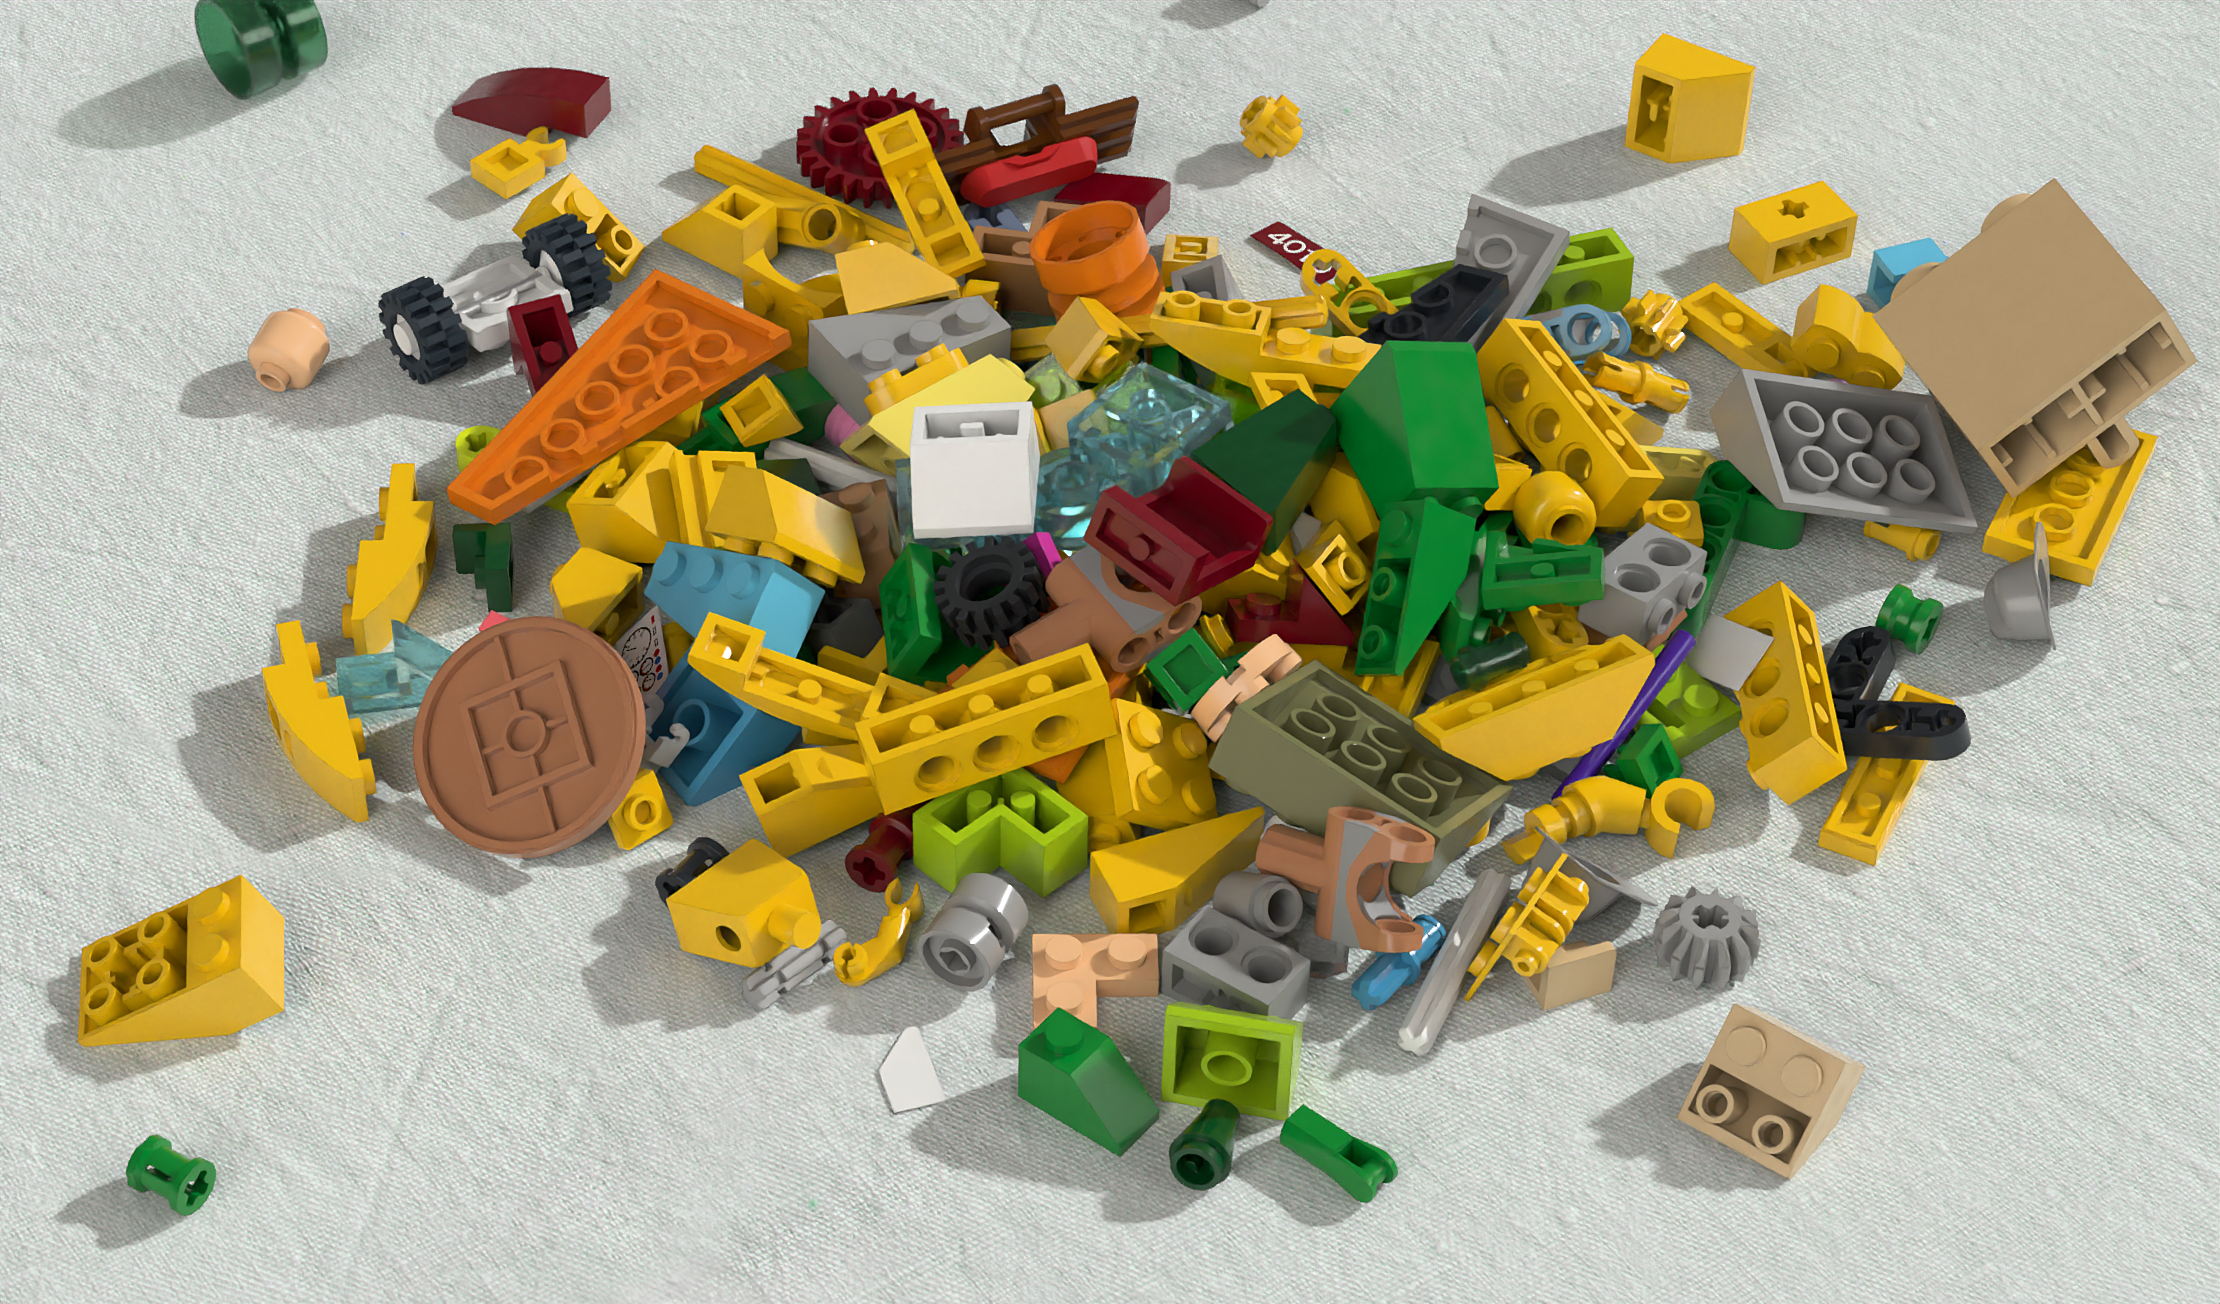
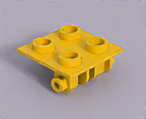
M1562 853L1549 873L1539 866L1536 868L1517 896L1527 906H1523L1516 900L1513 902L1490 936L1491 939L1500 945L1497 946L1490 940H1487L1467 971L1476 976L1477 979L1463 998L1464 1000L1470 1001L1500 955L1510 960L1515 971L1526 977L1541 973L1546 969L1549 960L1557 948L1562 945L1565 936L1570 933L1573 924L1589 904V888L1587 884L1579 878H1569L1558 871L1568 855Z

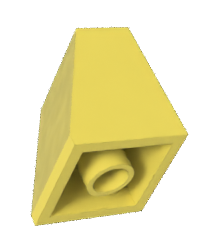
M989 354L874 415L846 437L839 448L862 466L911 483L910 440L914 407L1025 402L1030 398L1035 388L1025 381V374L1017 365L1007 359H997L992 354Z

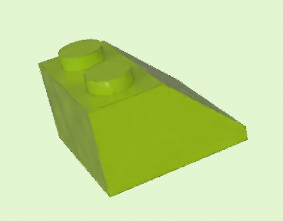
M1179 1001L1168 1004L1164 1021L1161 1101L1204 1107L1212 1099H1224L1235 1105L1240 1114L1285 1121L1289 1117L1300 1067L1303 1022L1276 1016L1222 1009L1209 1005H1197Z

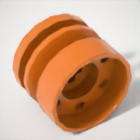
M1107 200L1088 203L1068 210L1047 222L1034 234L1029 245L1031 258L1041 284L1045 289L1049 290L1047 296L1057 323L1077 296L1099 301L1117 318L1151 314L1160 292H1166L1154 256L1148 254L1150 247L1137 210L1126 202Z

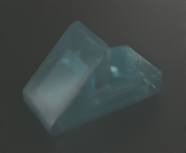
M392 619L391 625L395 652L335 658L339 696L343 695L347 714L354 715L420 707L432 679L453 652L402 622Z

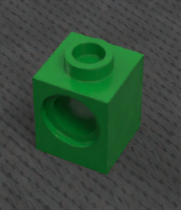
M1193 627L1148 662L1142 672L1173 711L1180 716H1185L1222 676L1227 679L1231 675Z

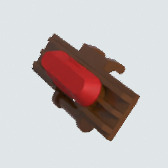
M1051 84L1043 87L1042 93L985 110L981 106L968 109L963 131L970 142L966 145L936 153L934 156L958 207L971 202L982 207L995 206L1084 179L1093 174L1097 165L1126 157L1131 151L1139 101L1136 96H1131L1065 114L1066 103L1063 92L1057 84ZM1026 120L1023 141L1009 146H1000L991 130Z

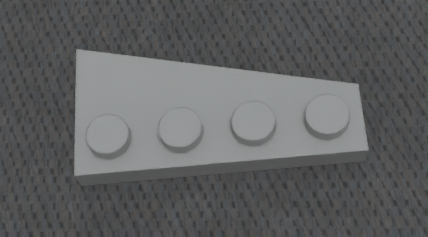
M1471 194L1467 208L1468 215L1464 229H1461L1453 267L1463 264L1508 275L1510 291L1509 295L1468 341L1472 344L1477 354L1504 318L1521 319L1526 315L1569 246V230Z

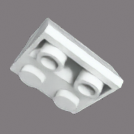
M1032 401L914 407L910 440L913 533L915 539L987 535L1008 536L1012 534L1033 533L1040 452Z

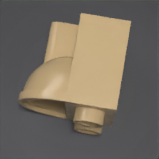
M2055 178L2032 195L2022 193L2003 200L1987 215L1982 224L1981 233L1942 263L1929 262L1909 271L1893 289L1891 302L1872 315L1910 369L2012 498H2015L2083 446L2087 447L2104 468H2114L2126 462L2137 450L2139 439L2124 416L2198 362L2164 306Z

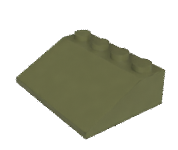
M1316 659L1237 705L1208 764V767L1223 776L1225 782L1235 791L1252 795L1274 809L1276 816L1284 823L1293 827L1303 828L1307 832L1325 837L1328 809L1337 806H1355L1398 817L1430 833L1435 838L1433 860L1424 863L1395 861L1388 876L1389 891L1404 894L1410 899L1437 880L1508 799L1515 787L1509 782L1441 750L1414 729L1413 721Z

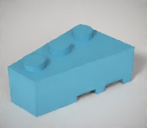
M667 541L662 554L657 558L653 566L652 576L644 594L695 639L708 612H712L766 631L763 647L796 658L825 594V590L779 560Z

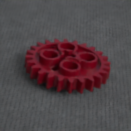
M870 88L868 97H860L858 93L852 90L849 91L848 101L844 102L837 97H830V108L816 105L814 107V116L803 117V128L797 129L796 160L797 164L801 167V176L810 177V187L812 189L825 186V195L828 197H834L841 193L843 194V203L847 205L858 198L863 199L865 209H869L874 201H882L886 209H891L895 199L864 129L914 109L934 154L964 145V131H959V119H949V108L945 107L935 110V99L933 98L918 103L917 94L913 91L904 98L897 97L896 88H891L886 96H879L875 88Z

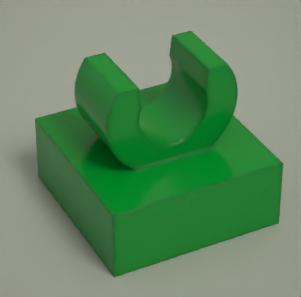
M1662 723L1642 724L1629 743L1619 746L1616 750L1619 755L1616 759L1617 764H1608L1603 768L1606 777L1645 789V798L1648 799L1652 798L1655 789L1664 781L1680 778L1684 772Z

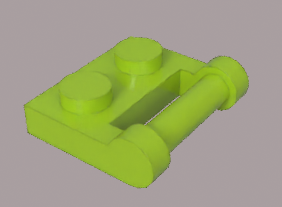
M1663 644L1658 645L1652 651L1654 659L1664 648ZM1683 661L1633 727V730L1637 732L1642 724L1662 722L1666 725L1664 728L1680 760L1739 727L1741 708Z

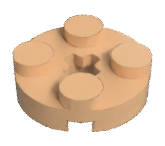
M1277 634L1266 638L1238 661L1241 666L1227 679L1222 676L1193 708L1191 716L1214 743L1220 741L1237 705L1268 688L1273 682L1276 683L1295 672L1303 663V659L1287 643H1284Z

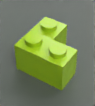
M1019 768L938 796L913 813L914 866L950 893L953 892L962 877L971 873L990 874L1001 866L1039 896L1045 898L1087 868L1088 815L1024 768Z

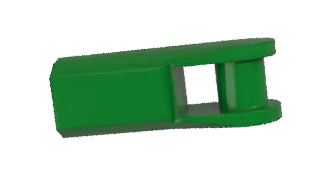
M1304 1104L1292 1113L1283 1124L1279 1137L1280 1144L1326 1173L1353 1198L1362 1203H1369L1376 1197L1377 1186L1381 1182L1390 1183L1398 1175V1167L1386 1151L1353 1137Z

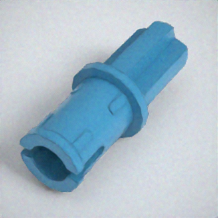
M1425 914L1418 915L1412 920V922L1424 928L1422 948L1419 950L1403 953L1376 952V961L1352 984V996L1360 1001L1363 1009L1375 1010L1379 1005H1383L1402 985H1411L1420 977L1421 966L1442 948L1446 940L1443 938L1446 935V931L1439 921Z

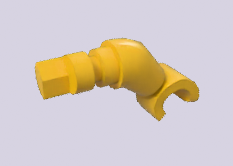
M1606 776L1588 777L1566 785L1562 790V795L1553 799L1551 805L1546 803L1526 812L1524 815L1526 831L1501 844L1508 857L1514 863L1521 865L1534 858L1544 840V836L1535 829L1536 826L1561 845L1566 842L1567 837L1574 839L1583 835L1589 838L1599 833L1637 835L1638 828H1644L1645 839L1650 847L1660 855L1673 859L1680 824H1687L1694 831L1709 828L1715 810V801L1712 792L1702 783L1686 778H1674L1664 781L1655 789L1652 798L1648 799L1645 798V789Z

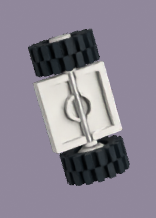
M566 213L525 232L526 236L522 239V244L526 247V249L522 250L523 258L529 262V265L516 256L510 255L442 286L439 283L435 285L432 278L422 276L381 295L382 299L378 303V307L382 311L378 313L380 322L386 326V329L382 331L385 339H390L393 345L390 347L393 356H399V365L403 371L408 369L409 377L413 381L418 380L419 384H427L467 364L468 358L466 355H469V347L463 341L480 352L502 347L510 339L506 313L508 307L561 294L568 319H571L606 303L611 297L608 291L612 290V282L606 277L610 276L611 272L609 266L603 264L602 259L606 258L603 249L598 250L595 245L598 239L593 232L587 233L588 225L583 220L578 222L576 215H568Z

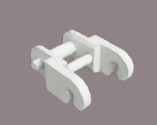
M651 693L644 698V702L649 708L645 709L646 733L644 745L646 749L643 751L639 767L654 770L656 774L661 766L666 768L670 766L687 744L690 733L683 724L676 723L670 727V732L675 738L670 739L669 737L660 736L654 742L649 737L652 732V724L664 708L663 700L657 694Z

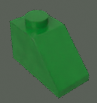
M1060 1007L1056 1008L1018 1046V1097L1118 1157H1121L1159 1119L1160 1110L1111 1038Z

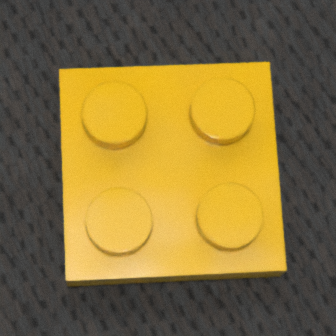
M1119 698L1111 700L1118 734L1105 738L1104 742L1116 818L1163 831L1218 818L1216 796L1213 790L1210 768L1208 767L1207 742L1204 732L1198 726L1197 721Z

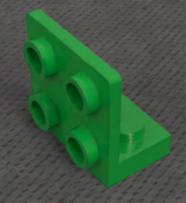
M912 542L908 543L879 584L888 674L906 682L924 685L925 681L948 683L946 677L958 667L964 664L970 668L985 655L975 645L972 648L965 646L961 638L957 640L934 599L936 594L933 591L935 581H939V577L934 573L931 547Z

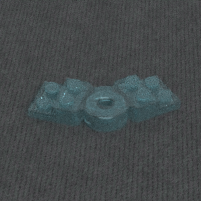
M1141 361L1067 422L1070 447L1054 450L1040 456L1033 533L1048 532L1057 550L1075 551L1088 546L1089 544L1082 539L1102 491L1118 485L1134 498H1138L1161 487L1165 483L1177 458L1187 456L1191 459L1190 452L1206 443L1232 421L1230 402ZM910 458L895 460L899 537L902 552L908 543L912 542L931 547V552L961 547L962 555L964 556L969 553L965 546L966 544L975 541L977 547L981 548L984 547V537L994 536L1000 545L1003 538L1001 535L915 539L912 517ZM1033 533L1008 535L1007 537H1012L1015 543L1017 544L1019 541L1022 542L1023 540L1031 536Z

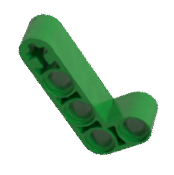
M1729 460L1716 461L1706 468L1692 498V501L1699 503L1704 539L1703 545L1699 548L1707 551L1702 576L1706 577L1707 584L1696 606L1692 609L1685 608L1688 616L1670 633L1666 639L1668 641L1678 629L1689 632L1694 638L1697 637L1705 625L1741 541L1770 549L1785 550L1797 546L1803 538L1807 513L1777 509Z

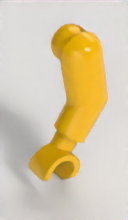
M899 878L894 879L888 885L884 896L888 915L882 917L876 937L861 945L855 943L853 947L850 942L843 943L834 951L832 959L835 975L843 984L849 987L862 986L900 964L912 928L911 923L918 920L925 910L918 882L914 886L911 897L906 902L899 904L902 898V886Z

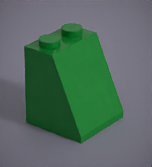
M1386 341L1329 408L1336 418V438L1381 521L1385 502L1428 500L1476 519L1482 513L1483 505L1499 489L1476 351L1469 342Z

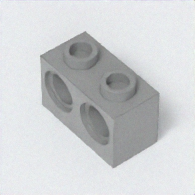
M1647 522L1604 558L1606 568L1604 599L1591 600L1586 604L1580 605L1577 621L1611 638L1625 634L1640 645L1645 644L1655 634L1662 635L1679 613L1686 607L1692 609L1701 599L1707 584L1706 577L1702 576L1707 551Z
M1205 905L1163 949L1161 993L1179 1002L1209 1005L1222 1009L1276 1016L1291 1020L1307 1003L1310 959L1299 954L1293 948L1282 945L1247 927L1238 919L1228 917Z

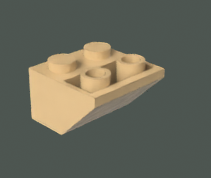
M1734 1003L1677 1119L1783 1177L1792 1179L1837 1125L1866 1066L1755 1007Z

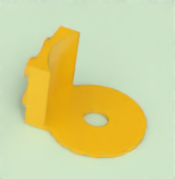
M764 248L742 262L743 309L790 332L792 346L768 361L786 372L808 366L809 321L848 314L839 273L815 277L796 284L773 268L765 255Z

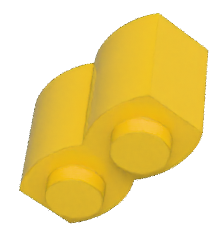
M1820 284L1800 304L1797 309L1791 349L1804 364L1819 372L1835 375L1836 378H1841L1847 381L1848 384L1893 390L1903 379L1904 359L1872 317L1875 313L1864 312L1859 302L1851 295L1839 288Z

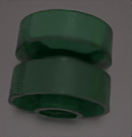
M199 0L196 3L194 22L202 52L212 72L222 86L238 99L245 100L276 87L280 83L281 78L287 80L294 79L323 66L326 62L328 55L327 36L322 18L313 0Z

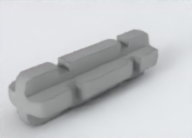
M831 919L823 920L821 922L820 936L814 945L807 949H800L790 945L765 964L766 970L763 967H758L742 979L741 994L744 1000L750 1002L756 1010L767 1008L781 997L778 993L779 990L781 993L786 994L823 967L822 959L825 962L832 960L834 951L838 946L846 943L847 935L844 929L838 927Z

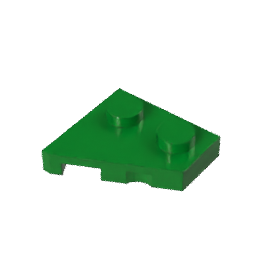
M1487 531L1481 586L1484 610L1502 608L1506 611H1521L1535 605L1558 603L1566 606H1580L1591 600L1604 599L1606 568L1603 548L1580 544L1564 545L1555 540L1536 538L1532 542L1533 549L1507 545L1505 532Z

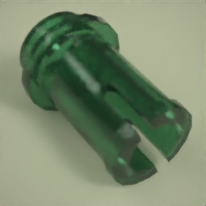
M1509 632L1506 636L1476 648L1471 645L1462 646L1458 649L1457 655L1450 660L1451 675L1457 686L1462 690L1471 689L1479 692L1487 687L1489 681L1515 670L1526 668L1527 664L1530 663V652L1525 640L1519 633Z

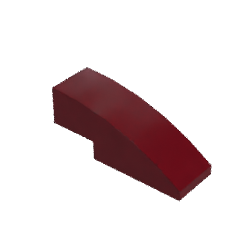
M532 67L501 71L477 79L453 104L452 115L525 137L532 130L544 126L548 129V135L555 129L587 139L611 112L609 77L554 67Z

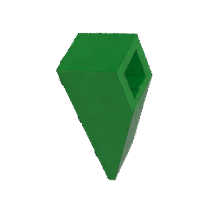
M1428 500L1385 502L1382 521L1379 527V538L1372 577L1369 582V593L1362 632L1358 642L1354 675L1359 677L1401 676L1467 575L1476 524L1475 518Z

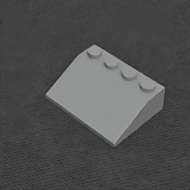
M1741 368L1709 411L1723 456L1777 509L1973 534L1978 528L1933 396Z

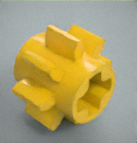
M1283 94L1277 100L1271 96L1268 98L1266 96L1255 98L1245 108L1239 120V125L1243 128L1240 133L1246 137L1242 145L1259 159L1265 154H1268L1271 158L1274 156L1280 158L1287 155L1296 147L1302 137L1303 129L1300 126L1302 120L1297 117L1300 108Z
M1649 289L1641 300L1632 297L1620 312L1631 330L1629 349L1640 356H1652L1654 360H1658L1665 350L1674 353L1686 338L1681 329L1689 319L1683 315L1680 304L1667 294H1655L1652 289Z

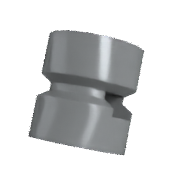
M971 873L962 877L942 906V910L937 913L917 942L918 955L923 966L934 978L946 986L959 991L974 992L984 988L1005 958V953H1008L1028 923L1029 911L1024 899L1012 886L995 876L986 873Z

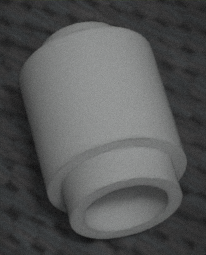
M1235 871L1227 874L1217 885L1213 896V909L1228 917L1238 919L1247 927L1268 938H1276L1289 932L1298 924L1303 911V902L1299 891L1287 879L1281 876Z

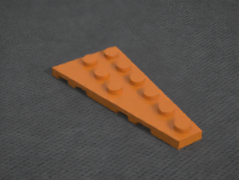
M655 269L446 488L451 504L496 525L792 346L790 332L783 327Z

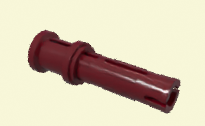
M933 799L887 815L884 812L879 813L872 820L868 829L869 836L863 844L855 845L848 852L844 862L847 873L858 886L870 892H886L888 885L898 877L897 869L902 862L913 857V813Z

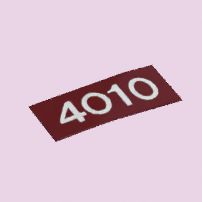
M1280 221L1250 235L1300 270H1302L1303 263L1310 254L1316 250L1324 249ZM1316 266L1315 270L1317 273L1314 280L1322 285L1334 278L1337 271L1333 267L1323 271Z

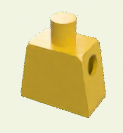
M754 838L747 841L666 899L683 951L750 968L765 965L790 945L800 949H807L815 944L821 933L820 916L809 879L804 870Z

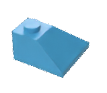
M693 642L655 693L663 700L664 708L652 724V732L649 737L654 742L660 736L669 737L670 739L675 738L670 732V727L676 723L683 724L689 730L690 737L687 744L668 768L661 766L658 772L687 805L696 807L742 786L739 775L750 771L749 766L758 767L782 756L802 728L745 703L700 674L687 663L688 654L694 644Z

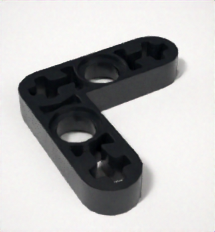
M1867 626L1854 629L1843 636L1834 650L1826 670L1845 756L1941 761L1955 758L1968 749L1971 744L1968 722L1963 709L1957 705L1878 700L1896 663L1888 631L1881 627ZM1849 687H1858L1857 689L1848 692L1837 693ZM1889 726H1896L1895 728L1885 732L1874 733V731H1876L1877 729Z

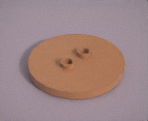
M532 616L507 620L493 625L466 641L444 662L432 679L422 699L413 734V762L421 794L433 815L449 832L479 850L496 856L517 859L537 858L563 851L581 842L600 828L613 815L629 792L639 770L645 744L646 720L642 695L631 669L621 655L602 638L578 624L554 617Z

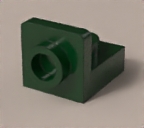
M455 524L453 526L452 539L457 573L474 574L476 589H486L489 613L491 610L495 612H512L515 561L511 524Z

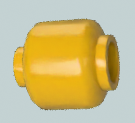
M1545 471L1533 475L1524 482L1515 496L1512 510L1515 524L1531 544L1536 538L1555 540L1564 545H1583L1593 533L1597 518L1593 501L1573 477L1560 471Z

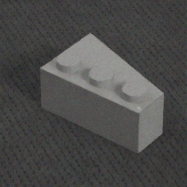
M981 296L810 320L808 332V371L832 395L834 400L859 426H862L872 418L863 402L864 398L872 394L867 385L868 383L895 368L899 370L901 376L918 368L914 359L942 343L945 344L949 352L960 348L969 365L989 354H992L997 359L1004 358L1010 361L1011 326Z

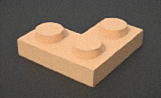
M1032 934L1033 1030L1058 1007L1097 1029L1096 997H1158L1157 934Z

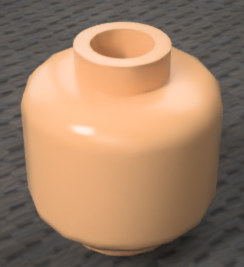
M290 308L287 311L272 312L265 319L248 347V360L256 371L257 380L268 389L277 392H283L286 388L305 389L314 380L327 358L330 344L325 334V327L317 317L302 309Z

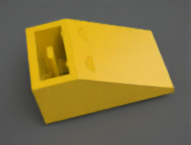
M242 874L215 887L207 888L200 894L163 911L155 912L146 919L109 936L101 937L82 948L78 1043L83 1047L231 1035L284 1011V917Z

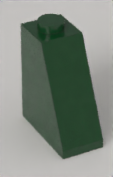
M1297 388L1190 452L1191 459L1272 516L1273 525L1261 549L1265 556L1268 557L1277 551L1335 463L1336 418L1326 406L1317 404Z

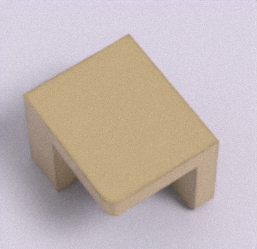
M1585 941L1561 945L1557 948L1543 972L1536 973L1530 977L1521 976L1544 1011L1611 991L1617 951L1610 941L1588 946Z

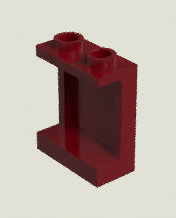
M1182 456L1174 461L1169 475L1161 487L1138 498H1134L1118 485L1103 490L1082 540L1176 607L1254 567L1273 525V518L1192 459Z

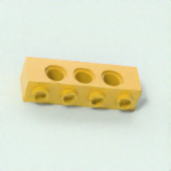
M1504 318L1476 354L1483 397L1501 411L1510 423L1509 428L1515 438L1527 445L1539 460L1542 472L1560 471L1575 479L1594 503L1597 516L1595 527L1625 528L1665 478L1540 321Z
M1779 580L1723 617L1775 638L1739 691L1733 690L1740 702L1743 718L1739 720V727L1749 749L1750 758L1746 761L1747 769L1754 782L1762 790L1771 789L1789 806L1848 769L1815 614Z
M1088 643L854 724L867 773L885 815L1118 734L1108 684Z

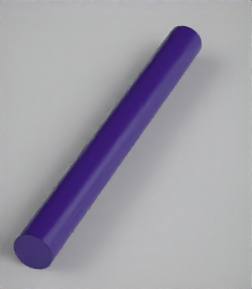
M1682 629L1676 630L1655 658L1654 668L1613 739L1593 746L1582 757L1570 775L1564 779L1552 795L1551 800L1561 796L1562 790L1566 785L1584 778L1597 776L1695 646L1696 640L1689 632Z

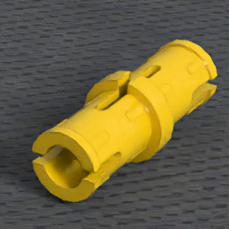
M1600 351L1592 356H1588L1582 370L1597 374L1596 376L1588 373L1583 374L1592 387L1596 386L1619 395L1622 401L1632 405L1646 403L1665 410L1670 414H1678L1685 408L1689 400V395L1675 391V389L1683 392L1689 391L1687 382L1655 372L1651 365L1640 360H1635V363H1629Z

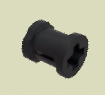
M698 837L688 846L687 856L674 869L667 868L656 877L655 886L660 899L668 907L666 901L668 897L730 853L717 841L708 837ZM708 859L712 860V864L709 867L705 863Z

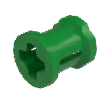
M155 1134L150 1135L142 1144L137 1146L130 1157L126 1168L127 1184L141 1193L153 1191L169 1200L172 1210L187 1216L199 1210L207 1201L216 1181V1168L213 1163L202 1157L191 1160L172 1149L170 1140Z

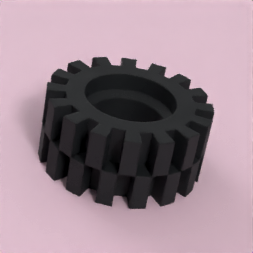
M994 536L984 537V547L978 548L975 541H972L965 545L969 553L962 557L955 551L948 557L952 568L942 565L937 574L941 581L934 582L933 591L936 594L934 599L957 640L961 638L965 646L972 648L977 643L980 650H990L992 641L996 640L1001 649L1010 646L1009 636L1022 630L1027 624H1032L1040 619L1041 616L1038 612H1048L1050 603L1047 597L1049 595L1045 590L1046 578L1032 551H1029L1026 544L1021 541L1016 544L1012 537L1003 536L999 545ZM1008 584L998 595L984 601H977L986 591L996 586Z

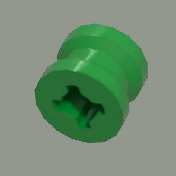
M1898 584L1886 597L1879 611L1875 627H1881L1888 631L1891 640L1895 638L1902 641L1906 650L1920 655L1928 647L1938 629L1943 613V603L1932 598L1920 600L1914 597L1910 588Z

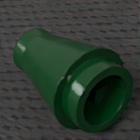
M1224 1099L1208 1101L1204 1105L1202 1112L1171 1143L1169 1148L1171 1172L1177 1181L1185 1187L1198 1191L1209 1190L1226 1180L1232 1167L1236 1129L1240 1122V1113L1231 1102Z

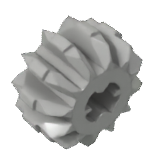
M1691 886L1685 897L1671 895L1664 910L1660 911L1659 918L1655 921L1653 937L1656 938L1655 953L1657 955V964L1669 967L1672 981L1683 978L1691 979L1696 990L1703 982H1711L1721 991L1729 979L1743 982L1750 966L1754 964V958L1758 957L1761 940L1758 938L1759 931L1756 912L1744 909L1741 896L1728 899L1721 897L1718 886L1711 894H1702L1695 887Z

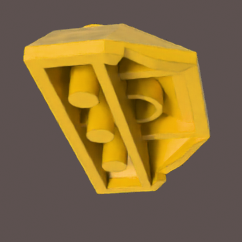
M1625 634L1608 638L1601 645H1584L1553 654L1442 698L1427 708L1425 713L1418 714L1412 718L1414 729L1441 750L1506 782L1526 779L1535 775L1541 767L1564 758L1583 756L1593 746L1613 739L1655 666L1654 654Z

